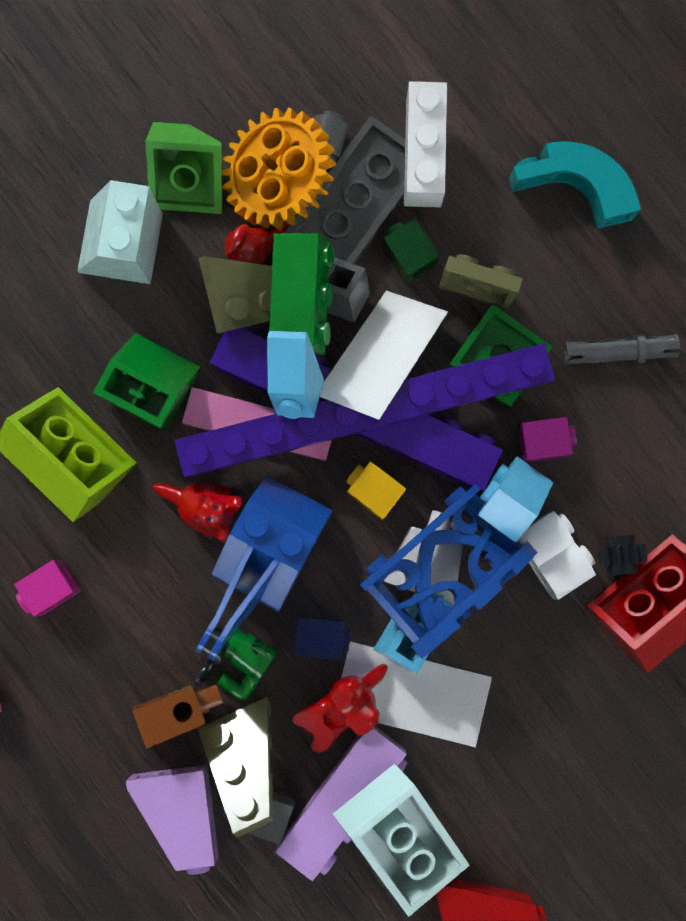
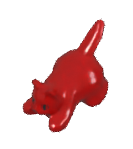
M283 220L281 229L273 227L271 231L263 228H251L247 224H242L226 237L224 244L225 256L234 261L264 265L273 247L274 234H283L290 224Z
M206 481L196 482L185 489H179L162 483H155L152 486L154 492L177 505L178 513L185 525L207 538L215 537L223 543L227 541L233 516L242 504L241 497L231 496L232 491L230 487Z
M386 664L377 666L361 679L358 676H346L338 680L328 695L314 704L309 702V707L293 715V723L296 726H301L305 733L314 735L311 743V749L314 752L326 751L338 736L348 728H351L357 735H364L373 730L379 721L380 712L376 708L375 695L372 689L384 678L388 670Z

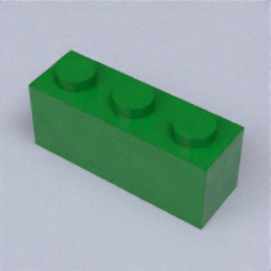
M319 233L274 234L269 331L307 332L315 355H325V345L329 344L331 329L329 323L326 322L327 307H330L332 303V287L328 283V272L334 263L333 246L328 239Z

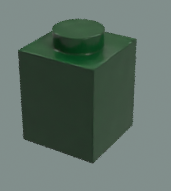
M416 219L407 224L404 221H400L386 231L382 249L405 284L437 265L439 254Z

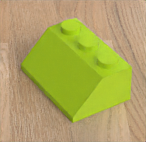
M59 387L7 417L0 430V452L73 523L97 506L137 464Z

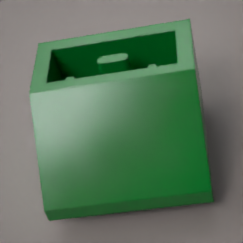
M135 333L111 358L93 393L112 405L167 433L202 367Z

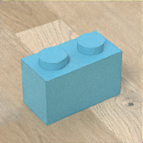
M516 456L509 467L502 463L489 481L491 483L480 497L485 503L478 516L514 542L518 541L538 517L554 483L518 456Z

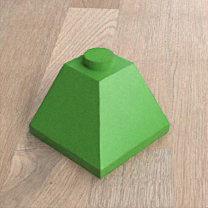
M153 122L145 141L148 186L160 209L222 214V143L190 124Z

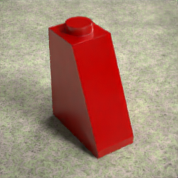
M454 878L436 894L442 921H547L542 905L536 906L530 894Z

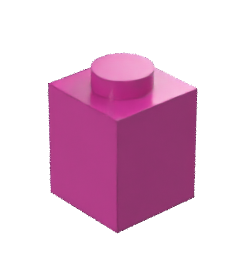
M52 560L14 584L19 592L16 594L17 602L27 614L31 612L33 617L45 615L81 592L63 560Z

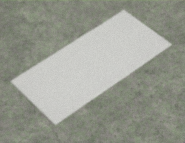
M386 291L324 381L320 397L379 420L448 311Z
M350 642L341 679L346 676H358L361 679L381 664L388 666L382 681L372 689L375 695L376 708L380 712L378 723L476 747L492 677L426 660L418 674L399 667L373 650L374 647Z

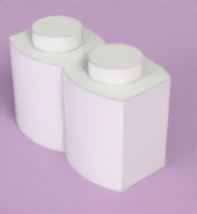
M555 511L547 512L535 520L518 539V542L523 545L528 541L538 552L529 564L552 599L559 600L596 574L592 568L595 564L593 556L585 546L581 545L578 547L571 536L574 533V528L565 515H557Z

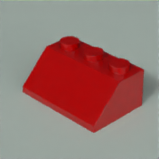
M673 534L647 555L648 562L638 563L639 573L624 574L587 605L619 646L647 673L686 642V545Z

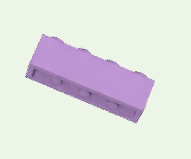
M376 726L367 734L358 735L284 833L281 844L276 846L275 853L312 882L319 872L326 875L338 857L334 853L342 841L347 844L351 841L333 813L393 764L403 772L407 765V762L404 760L407 755L405 748Z

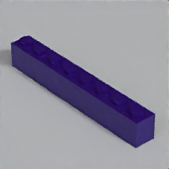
M253 326L224 332L209 362L212 368L268 394L267 340L259 337L260 331ZM316 356L325 381L332 370L326 368L328 363L325 360ZM319 397L318 402L326 401V399ZM425 415L354 434L469 489L476 484L481 489L478 493L485 490L503 449L495 446L497 441L492 437L480 432H476L475 436H472L461 430L463 427L461 423L442 416L440 421L432 416Z

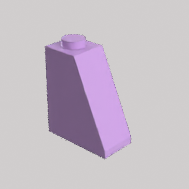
M208 764L132 774L126 780L127 790L175 871L186 870L189 875L208 872L210 866H215L218 859Z

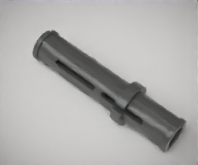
M642 333L635 334L634 338L580 342L567 341L564 342V349H566L564 351L565 365L568 366L571 364L635 360L638 364L645 363L646 359L678 358L680 352L676 351V349H680V340L677 334L645 337Z

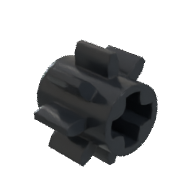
M635 535L606 537L607 547L598 548L600 566L609 565L610 575L639 573L638 563L648 562L646 544L636 545Z

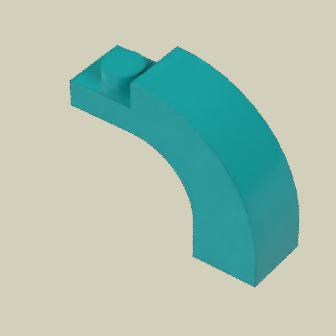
M568 141L546 143L540 154V160L537 157H529L519 161L513 167L509 177L512 192L556 182L575 187L587 198L597 229L632 221L641 211L634 185L624 169L606 153L586 144Z

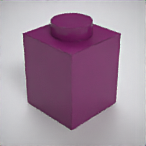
M567 417L525 422L517 427L521 459L526 463L566 458L573 454L572 448H576L575 429L573 425L568 426Z

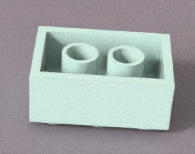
M395 764L333 813L336 820L408 917L470 866L419 790Z

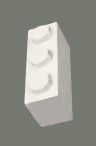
M409 81L406 99L404 206L441 207L445 195L447 83Z

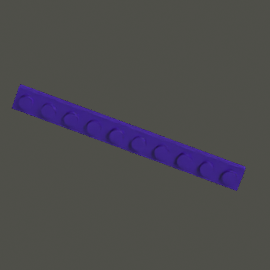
M545 343L406 379L379 420L326 400L318 402L314 418L299 417L290 419L272 414L174 441L183 477L189 478L553 382L555 378Z

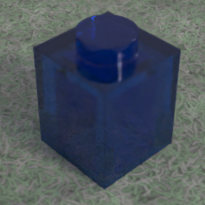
M299 616L294 656L340 661L341 652H349L351 629H343L344 620Z

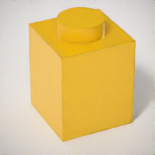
M371 461L365 468L359 464L346 481L351 486L347 494L381 520L386 517L406 490L405 487Z

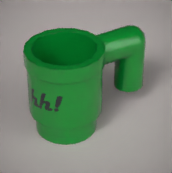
M238 629L229 641L230 646L224 657L230 660L229 664L245 673V676L239 682L225 672L218 681L217 686L239 700H246L250 697L270 666L278 650L270 647L252 634L248 633L246 635Z

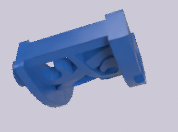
M476 484L467 492L462 487H459L444 501L448 506L444 512L389 560L382 554L365 569L370 576L360 584L364 590L370 592L414 643L412 648L421 659L461 627L460 624L473 613L470 609L472 605L479 611L503 589V584L516 576L538 553L528 541L523 545L518 541L514 542L478 516L484 502L476 494L481 490ZM462 511L470 519V524H467L462 520ZM450 517V524L453 530H436ZM477 528L482 532L480 536L474 534ZM421 543L416 563L412 560L402 559ZM459 544L473 548L468 558V572L471 581L476 587L475 589L471 590L464 584L456 581H443L431 586V564L436 545ZM481 551L486 553L481 561L489 563V572L481 570L478 566ZM395 571H400L405 575V582L394 587L395 589L405 591L415 586V596L401 603L382 583L388 575ZM441 591H450L454 596V602L452 606H446L442 601L443 596L433 601L432 595ZM417 603L425 632L405 610L406 608Z

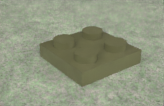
M459 254L457 257H448L438 287L439 289L493 304L507 310L519 293L523 278L515 276L513 270L503 266H494L491 269L478 265L479 261L471 256Z

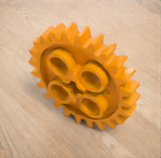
M289 107L285 114L278 108H274L272 118L266 113L261 112L259 124L250 119L248 121L250 131L245 133L242 130H238L237 133L241 141L239 144L230 142L229 146L235 152L232 156H225L223 158L224 161L230 164V168L222 171V176L230 180L222 186V189L230 194L226 199L227 202L235 206L234 211L253 225L258 224L264 229H268L270 224L277 229H281L283 220L294 226L296 214L307 219L308 212L306 207L311 205L318 209L319 204L315 199L318 194L328 195V192L322 185L324 182L333 181L334 177L326 172V170L336 166V162L329 157L335 151L334 147L327 142L330 136L314 118L311 119L303 111L297 114Z

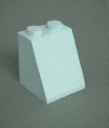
M110 180L90 200L77 270L79 273L151 284L163 213L149 186Z

